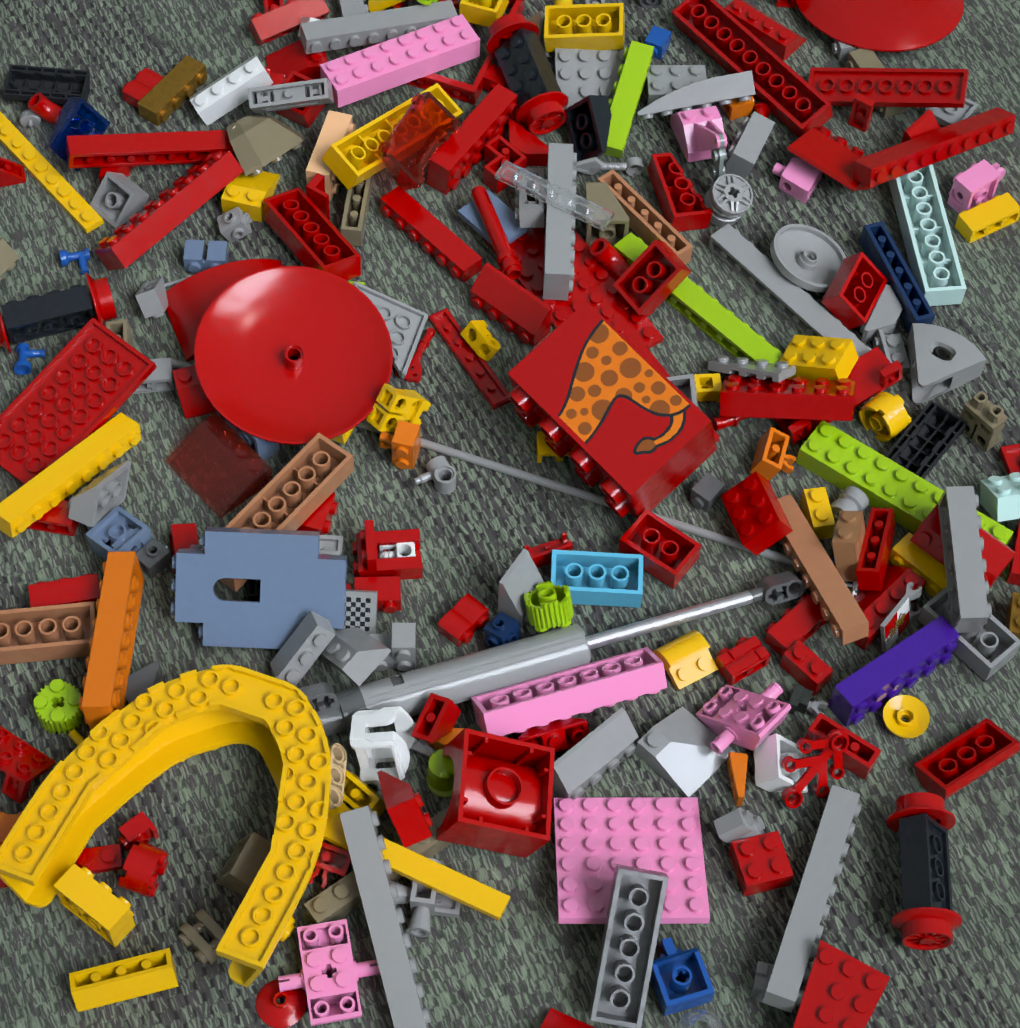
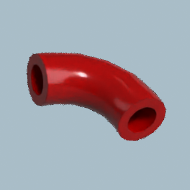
M40 92L34 94L27 103V107L33 113L50 124L71 129L78 128L81 125L82 116L79 110L59 106Z
M598 238L591 244L590 253L616 280L631 266L605 238Z

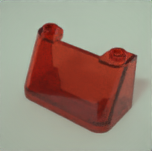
M429 91L422 94L417 93L412 98L411 106L388 139L383 141L378 148L380 150L378 153L379 157L402 190L421 187L425 181L423 176L426 173L423 169L428 164L429 158L436 152L442 142L448 141L449 138L447 136L451 131L457 133L463 125Z

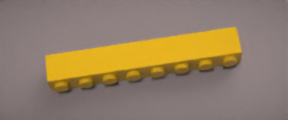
M120 412L0 502V530L12 539L19 533L24 532L28 526L41 519L45 513L56 507L83 484L89 482L101 470L106 469L109 464L120 458L131 447L137 445L141 441L140 424Z

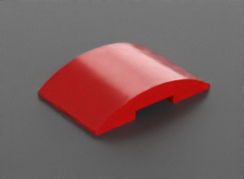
M248 259L218 265L192 275L166 291L169 305L166 312L186 362L195 360L194 347L197 330L203 315L213 300L225 288L246 275L263 269L282 266L280 260Z

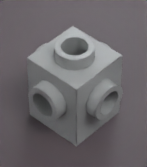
M239 207L217 217L220 233L229 242H234L252 233L251 217Z

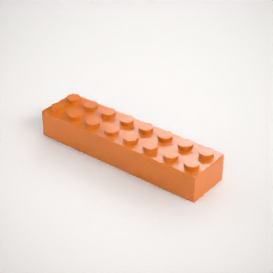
M135 551L108 552L107 560L103 562L104 578L99 583L101 595L100 599L96 601L97 618L93 619L94 635L90 637L89 641L91 653L86 658L87 676L83 677L84 693L79 698V709L83 711L85 724L89 725L90 730L115 710H121L125 707L128 676L130 675L145 580Z

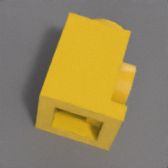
M720 373L694 374L698 402L716 401V403H720V390L722 388Z

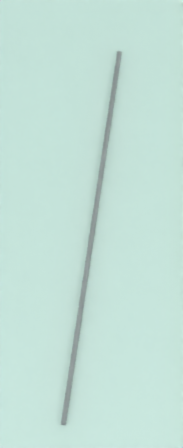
M171 358L173 368L180 369L192 366V364ZM363 420L357 425V427L381 434V431H378L367 420ZM420 438L422 448L609 507L604 501V496ZM654 513L678 530L752 553L743 546L741 540ZM769 549L759 554V556L793 566L792 558L785 554Z

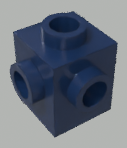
M502 612L483 628L485 644L489 648L517 641L521 637L519 621Z

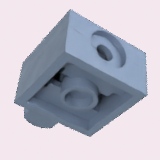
M120 506L114 508L94 527L86 525L88 532L85 536L91 551L105 561L107 560L108 552L135 551L137 553L153 539L149 527Z

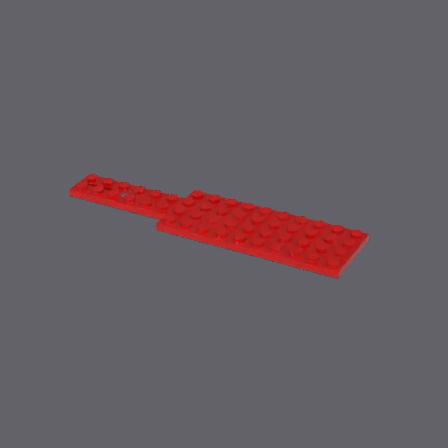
M544 198V214L546 213V198ZM530 228L528 232L510 244L511 248L515 250L522 266V275L515 280L523 288L552 307L551 325L554 329L587 301L665 377H671L649 350V348L663 342V336L647 316L639 315L613 286L617 280L590 253V247L575 229H571L575 233L574 262H570L574 263L573 292H569L568 300L543 299L545 228ZM484 239V241L495 253L493 246L486 239ZM713 429L716 443L719 441L720 437Z

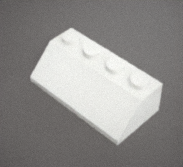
M255 54L189 97L204 123L209 125L249 99L248 88L270 86L274 82Z

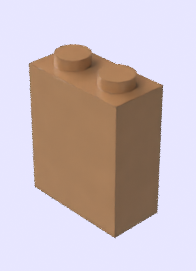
M840 510L832 546L836 569L844 581L858 582L856 568L866 531L863 511Z

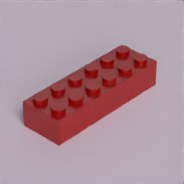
M498 83L429 158L426 184L445 195L451 190L454 191L458 187L460 179L462 177L466 178L471 171V167L481 161L484 154V144L497 135L503 136L505 129L509 127V121L511 119L513 121L516 120L514 115L518 104H516L518 95Z
M300 187L263 199L264 220L305 267L332 273L346 281L361 275V255Z
M730 375L725 377L720 390V416L852 421L855 410L856 381H851L847 378L834 381L823 377L816 380L795 377L794 379L773 382L772 378H766L765 380L756 379V375L750 378Z

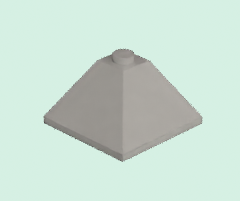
M682 706L654 725L637 742L635 754L685 797H691L727 761L728 753L736 751L728 746L722 754L715 753L710 747V742L717 735Z

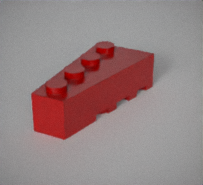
M672 153L652 154L647 171L664 219L678 232L708 228L713 212L709 207L705 206L702 196L695 192L693 183L690 179H686L683 169Z

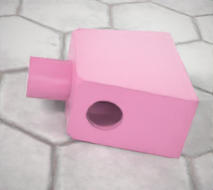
M794 157L787 166L776 163L772 174L781 177L779 189L806 204L821 179L822 171L806 161Z

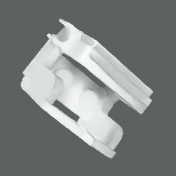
M400 706L357 711L352 715L350 746L357 755L360 766V779L366 784L374 783V785H377L378 790H381L378 771L382 770L402 780L405 778V773L409 767V749L415 740L411 733L416 723ZM394 722L396 732L370 733L368 727L387 726ZM395 761L396 767L376 769L378 762Z

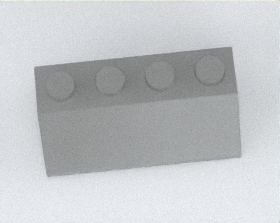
M620 708L554 762L553 789L561 798H573L574 800L580 798L585 792L584 789L589 784L592 786L597 784L602 779V774L605 771L609 770L611 772L619 765V760L625 755L629 757L636 751L639 736L623 708Z

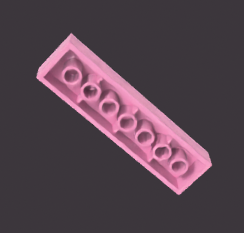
M463 14L320 64L321 79L327 78L332 83L333 99L339 108L480 56V38Z
M644 647L473 696L471 701L475 720L480 729L485 733L504 737L510 733L525 732L527 728L534 726H546L551 721L558 719L567 720L572 715L579 713H591L594 709L603 706L611 707L620 701L635 700L638 696L644 694H656L661 689L667 688L663 661L648 647Z

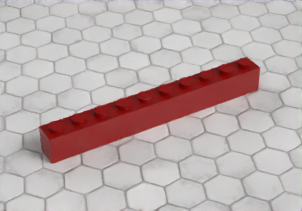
M996 107L854 160L853 180L871 188L1012 134L1015 127V114Z

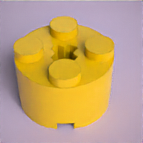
M880 392L861 407L862 410L859 411V418L863 427L867 431L872 429L877 434L875 438L881 442H888L911 423V417L903 406L904 400L897 394L893 396L888 392Z

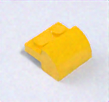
M692 630L653 650V653L663 661L664 670L667 671L677 691L718 670L708 650L710 648L708 642L697 630Z

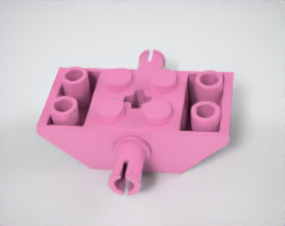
M771 682L761 694L728 684L720 688L718 693L696 713L697 718L717 735L710 742L711 749L717 754H722L732 743L754 751L785 720L792 708L790 704L776 700L783 693L781 686L776 682Z
M347 919L297 927L303 969L300 970V973L279 975L280 992L299 988L306 990L311 1026L362 1017L357 981L362 977L381 975L377 959L357 963L356 960L353 961ZM332 973L333 977L327 978V974Z

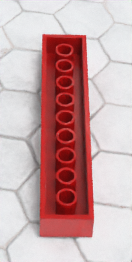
M685 0L671 11L674 25L728 74L752 70L756 93L754 97L760 103L770 105V112L799 138L811 128L821 127L833 117L832 105L715 0Z

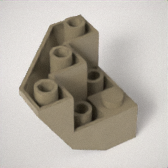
M245 115L226 127L230 143L241 168L244 170L245 176L249 174L255 176L263 171L262 167L270 162L274 164L283 159L282 155L290 149L294 151L303 146L301 142L305 140L301 133L272 116Z

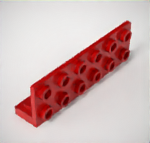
M875 347L860 356L847 378L851 381H856L855 408L902 379V365L898 360L891 363L879 347ZM773 418L781 430L790 436L789 440L793 445L810 436L822 421ZM824 420V421H826L827 423H831V422H833L834 420Z
M0 726V770L6 773L1 792L21 804L27 798L31 781L51 769L55 761Z

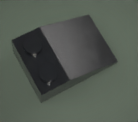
M588 95L565 109L571 143L573 144V151L577 153V161L599 157L606 153L612 115L608 98L601 95Z

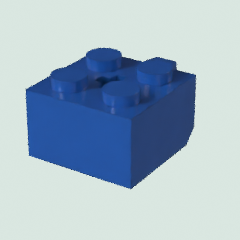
M671 937L662 939L660 946L663 954L659 955V959L653 960L650 979L663 1015L667 1016L712 1002L715 991L698 948L695 947L685 951H681V949L676 950Z

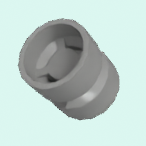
M847 486L841 492L838 499L830 505L834 521L837 523L840 510L864 511L869 505V499L859 488Z

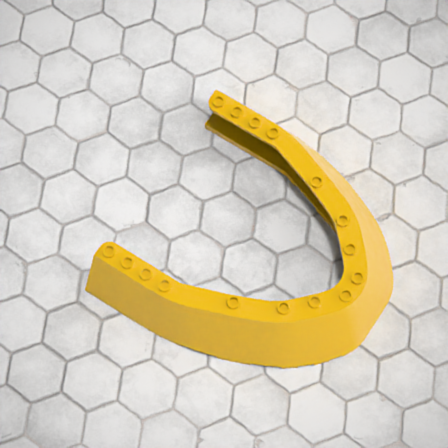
M222 664L212 665L211 669L199 672L196 669L179 674V678L164 683L162 681L147 688L146 693L137 696L134 701L123 709L115 710L90 731V735L64 761L60 760L45 778L0 847V879L23 903L36 908L49 905L56 895L53 885L77 861L94 831L134 795L141 792L144 787L170 767L185 761L187 758L231 744L249 745L262 755L278 790L274 835H272L270 851L216 948L217 955L232 960L228 970L230 979L236 984L248 988L264 970L315 868L322 847L329 812L331 755L322 722L308 701L307 696L299 688L289 682L242 666Z

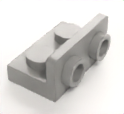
M878 329L876 337H873V347H879L891 363L898 360L902 365V372H909L911 367L901 334L884 335L883 329Z

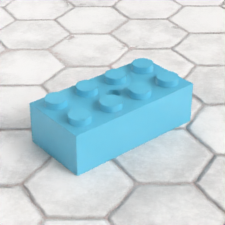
M552 550L550 582H553L555 586L560 585V587L568 585L572 604L640 608L643 595V555Z

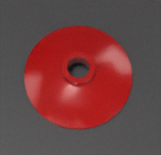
M278 979L267 983L260 990L256 999V1010L260 1019L273 1028L293 1026L303 1017L307 1007V998L302 988L280 992ZM279 997L286 999L283 1004H278L276 1000Z

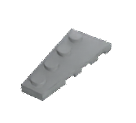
M719 355L716 356V359L708 362V370L727 374H733L738 371L739 376L756 375V379L765 380L766 378H772L773 382L783 381L796 374V366L788 365L786 361H777L774 364L768 363L766 359H757L754 362L748 361L746 357H738L733 360L729 359V356Z

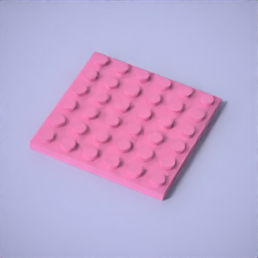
M698 797L577 798L575 800L573 798H554L558 924H605L616 864L667 874L669 878L660 924L709 923L710 912Z

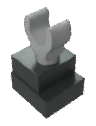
M795 684L788 704L792 707L789 713L794 715L795 711L804 714L807 709L816 718L819 713L824 714L818 708L826 710L828 703L825 701H810L813 691Z

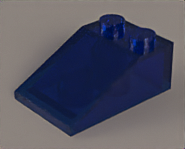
M69 97L59 112L47 147L68 164L66 136L103 135L110 122L83 98ZM73 168V169H74L75 171L79 172V170H80L81 168Z

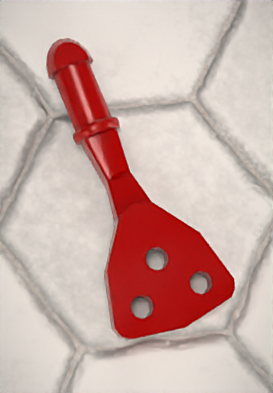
M428 328L422 340L419 341L418 349L411 360L403 380L415 383L421 381L422 367L420 361L422 354L429 347L431 339L435 336L434 328ZM396 370V371H395V375L400 378V376H399V374H398V372H397V370Z

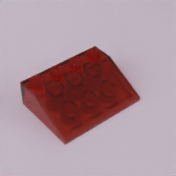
M216 412L199 423L166 459V463L220 519L262 490L273 479L271 467Z

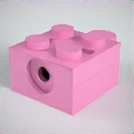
M985 159L979 163L972 164L968 170L963 173L960 172L954 177L947 204L960 214L964 210L968 211L976 207L979 203L992 200L998 183L1004 177L1006 170L1000 167L997 162L991 165Z

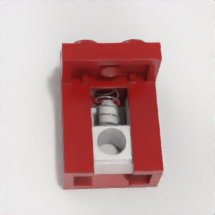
M364 520L365 529H361L360 533H356V542H352L353 555H357L358 561H353L354 575H359V577L400 576V580L423 578L419 529L374 532V521Z

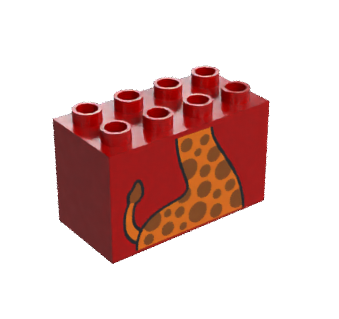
M587 301L507 373L514 388L507 395L515 404L516 408L514 411L519 418L531 429L537 424L546 435L544 438L545 443L558 457L562 458L570 452L568 456L576 465L574 468L575 473L590 488L600 482L599 487L606 495L604 501L620 518H623L630 512L638 519L645 509L651 512L717 450L712 421Z

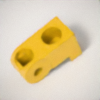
M484 320L470 321L460 335L480 358L490 361L501 348L500 343L487 330L488 325Z

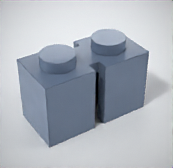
M186 240L183 256L185 272L199 273L228 263V242L209 240L206 258V251H204L205 240Z

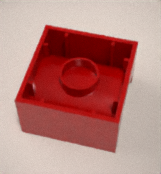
M464 728L443 748L442 757L453 760L454 785L448 811L442 824L436 830V840L527 858L550 841L555 748Z

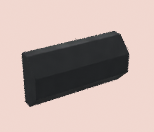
M10 64L3 90L4 100L29 101L34 94L40 92L55 104L85 106L87 105L90 93V72L87 70Z
M931 400L886 453L885 457L924 479L964 431L968 422Z

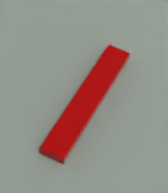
M445 308L428 316L432 326L490 407L495 410L512 402L507 395V390L486 361L480 358L460 335L463 330L449 310Z

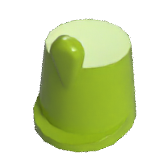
M443 749L435 751L429 758L426 781L429 790L434 795L450 797L452 796L454 785V764L452 759L442 757Z

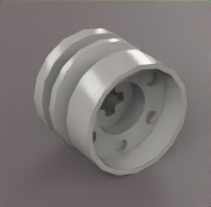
M735 174L722 175L718 177L703 197V203L713 212L710 222L719 227H724L727 224L733 225L752 204L753 192L751 186L744 178Z

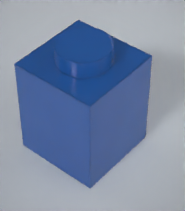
M657 26L652 27L644 41V44L655 46L652 58L662 59L670 45L671 31Z

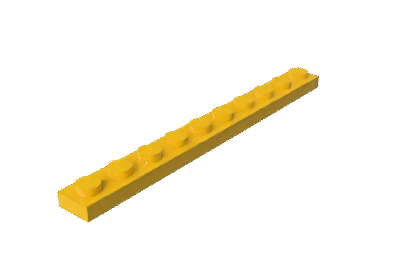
M0 112V142L86 233L104 224L99 214Z

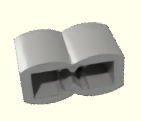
M741 807L713 821L719 838L726 843L764 834L763 829H765V825L761 817Z

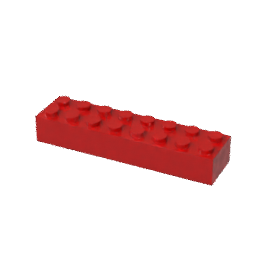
M218 151L215 154L209 153L202 158L203 162L200 165L196 164L187 170L188 174L185 177L177 178L173 182L174 186L170 189L166 188L158 194V199L146 203L143 206L144 210L142 212L134 213L128 218L129 222L127 224H122L113 230L114 234L111 237L107 236L98 242L99 246L94 252L107 270L127 268L244 172L231 151Z

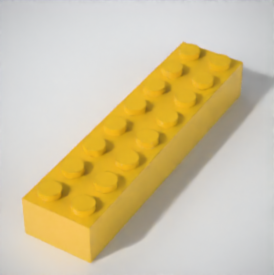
M436 83L330 145L322 160L349 190L452 128L463 114V111L441 86Z

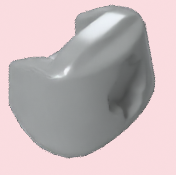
M29 109L21 113L19 123L23 127L38 126L41 123V118Z

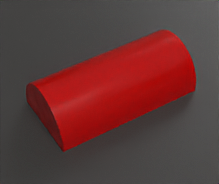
M986 718L914 764L915 773L919 782L928 793L937 794L945 800L1017 754L1020 744L1011 735Z

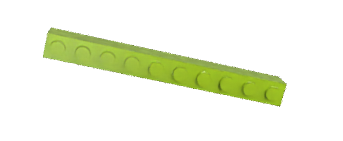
M630 232L613 247L632 265L649 246L641 238L636 237ZM688 276L665 299L667 303L735 358L746 357L748 361L754 362L757 359H766L768 363L775 364L783 355L778 348H774L763 336L758 335L747 323L738 319L732 311L723 307L716 298H712L701 286L692 282Z

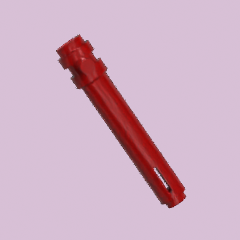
M480 185L475 186L472 189L471 197L497 255L496 260L500 267L499 271L515 280L522 275L521 263L515 250L511 248L486 188Z

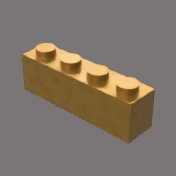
M186 55L137 103L139 116L156 126H159L163 121L166 122L170 114L174 110L179 109L182 103L188 97H191L200 85L206 82V65Z

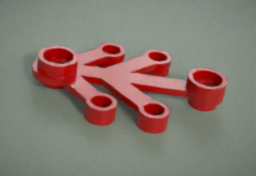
M835 729L826 738L816 740L802 737L797 741L796 746L803 754H808L815 749L824 748L823 751L815 756L798 759L786 756L782 759V768L790 773L796 769L808 767L793 787H787L782 792V801L789 808H797L801 805L803 801L801 792L816 774L817 783L813 786V792L819 798H825L829 794L830 789L827 786V760L831 756L833 764L828 769L829 775L836 780L844 776L842 752L849 746V737L845 731ZM807 743V746L802 749L803 744ZM792 761L791 766L787 767V764ZM839 768L838 773L834 774L835 770ZM824 787L823 791L819 793V789Z

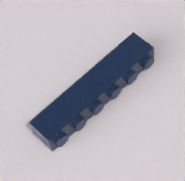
M884 222L864 225L859 242L868 259L888 279L886 284L891 286L902 306L900 318L907 331L910 332L912 323L932 324L935 314Z

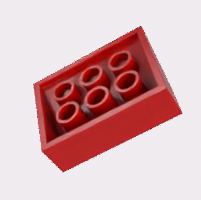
M824 126L811 128L787 148L794 155L852 191L874 188H869L853 180L854 160L865 157L864 151L856 146H849L847 144L848 141L840 136L836 138L831 135L832 131Z

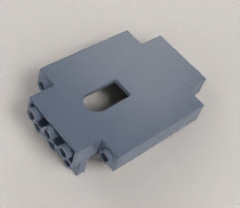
M207 527L205 533L201 534V545H191L189 549L179 548L176 555L172 557V569H176V578H172L171 590L175 592V601L171 603V615H175V622L203 623V625H199V639H203L202 646L281 649L310 610L329 619L333 629H344L347 556L319 555L320 532ZM222 578L261 580L260 602L222 600L214 593V584Z

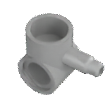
M437 456L431 459L426 464L428 472L413 479L416 485L433 480L436 491L441 494H450L456 488V470L449 465L444 456Z

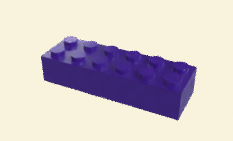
M942 615L835 685L828 704L829 709L845 727L851 723L854 725L858 724L863 720L866 713L869 711L872 713L876 712L883 705L882 702L898 696L900 690L905 687L907 689L913 687L917 683L918 678L921 676L927 677L932 674L936 669L935 667L940 663L942 665L947 664L953 658L952 653L958 646L957 642L960 634Z

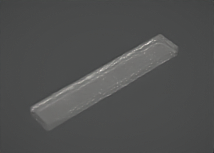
M507 160L495 173V179L602 231L614 216V212Z

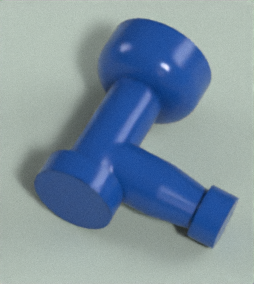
M89 248L68 253L66 250H59L61 267L68 266L69 261L78 260L81 275L89 274V269L87 268V261L91 260Z
M26 343L17 344L18 361L14 364V372L18 375L30 374L31 364L27 361V358H45V349H29V345Z

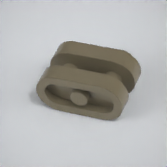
M200 909L194 915L197 923L194 926L187 922L178 929L180 932L178 938L185 947L191 945L196 951L194 953L195 957L203 965L206 962L212 965L219 959L215 951L225 931L206 911ZM203 930L213 939L209 944L199 935Z

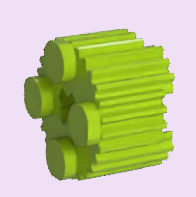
M550 581L542 582L536 585L534 591L524 594L528 622L535 627V631L545 632L551 627L555 628V626L564 628L572 623L571 618H573L574 611L568 585L560 587V585H553V582Z
M54 679L49 683V686L45 685L44 689L41 688V692H38V696L34 698V709L39 723L45 731L48 730L50 734L52 732L54 734L56 732L58 734L61 732L65 734L66 731L70 732L76 727L79 728V724H83L82 718H84V713L79 709L81 693L78 688L76 689L75 685L67 684L66 681L63 682L61 679Z

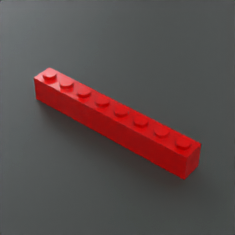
M227 130L66 136V154L69 168L202 163V158L209 153L215 154L218 151H231L233 154V147Z

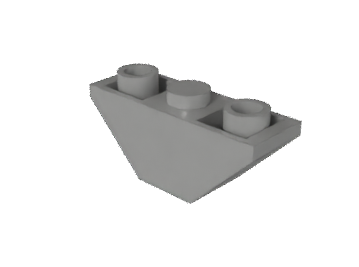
M886 284L869 316L868 322L861 326L860 333L863 334L861 341L864 343L873 341V337H876L878 329H883L884 335L892 334L899 321L902 306L890 285Z

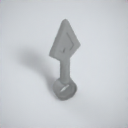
M597 157L577 161V164L573 165L576 166L578 172L591 176L601 170L626 171L629 176H633V174L640 175L644 171L643 161L639 157H631L625 162L606 163L600 161ZM633 165H639L638 167L630 168Z

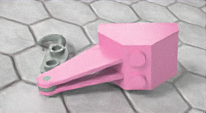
M711 106L687 110L671 115V128L687 162L712 158L713 165L710 166V173L714 184L718 177L725 175L724 160L727 159V137L724 133L722 117L717 107Z

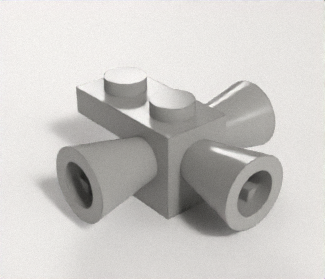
M429 858L439 864H442L440 861L436 859ZM391 881V884H396L399 898L395 899L396 904L410 903V912H413L406 929V932L416 937L430 936V915L459 918L460 902L415 881L412 883V888Z

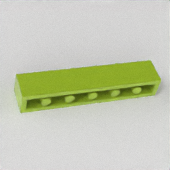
M632 40L630 47L625 48L623 59L626 60L624 64H620L618 70L620 79L619 82L615 81L612 93H615L614 99H609L612 115L607 148L604 155L622 158L655 46Z

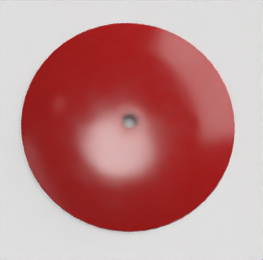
M795 0L803 16L815 28L827 36L850 46L882 52L915 50L942 40L959 24L964 10V0Z
M279 266L256 271L240 278L225 288L213 300L203 315L197 330L194 359L197 376L206 397L227 421L243 432L269 442L300 445L308 444L318 433L328 439L335 438L356 427L373 411L374 403H378L376 399L384 383H389L393 364V351L390 334L383 317L372 301L354 285L343 278L320 269L302 266ZM295 356V357H297L298 359H297V360H291L289 357Z

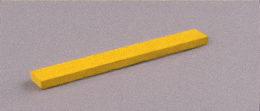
M332 814L326 824L324 840L348 850L341 819ZM384 838L386 849L382 850L385 860L389 859L393 872L500 921L510 901L509 895Z

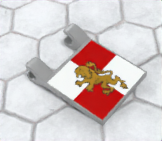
M913 582L907 584L906 594L880 625L881 648L884 653L891 648L908 625L919 617L922 608L917 612H913L914 604L910 603V601L921 596L922 587L919 586L917 590H912L914 587Z

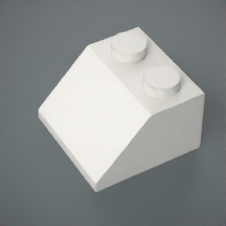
M777 733L768 736L753 753L756 786L768 792H783L785 788L793 787L807 769L800 768L790 773L782 768L781 761L786 756L798 759L806 757V754L797 749L796 743ZM792 761L787 764V767L791 766ZM806 786L801 793H807L808 786Z

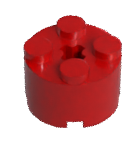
M137 840L125 860L122 869L125 870L126 875L125 878L120 876L118 886L144 897H154L159 887L157 883L159 874L164 875L167 870L169 853L164 849Z

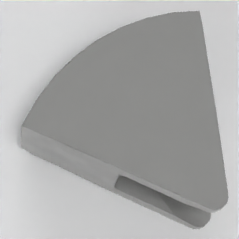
M912 323L907 339L908 361L911 367L909 374L912 402L915 405H920L981 376L987 359L973 343L952 330L932 324Z

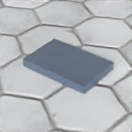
M487 190L504 232L511 244L528 232L530 228H520L519 220H515V212L491 191ZM472 200L458 210V216L492 245Z

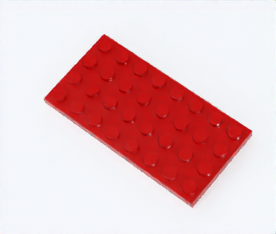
M92 317L0 415V467L23 485L102 427L157 368L156 364Z

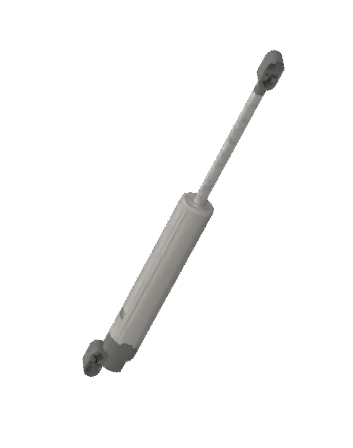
M785 571L762 578L754 589L586 637L582 627L578 624H573L338 692H334L332 686L326 682H320L299 689L307 696L308 701L317 712L326 736L343 731L348 736L351 730L352 715L357 711L400 706L410 717L421 714L431 693L449 698L455 704L471 700L473 696L589 664L591 661V649L765 600L768 604L776 605L797 599L803 595L805 584L793 572Z

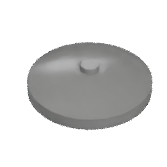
M789 224L780 228L770 244L771 257L778 270L792 283L813 292H827L841 263L846 258L841 247L830 236L814 227L803 224Z

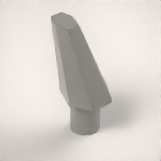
M416 738L410 748L427 758H430L435 752L427 742Z

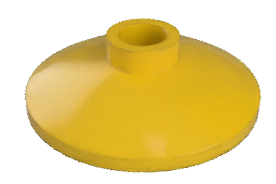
M895 696L885 704L882 716L885 726L898 737L915 738L922 735L928 728L930 722L929 711L922 701L913 696ZM905 717L909 722H904L901 718Z

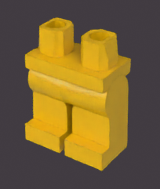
M384 383L376 399L378 403H374L373 411L366 420L378 431L395 433L399 420L421 425L419 417L422 412L428 411L431 403L415 390H402Z

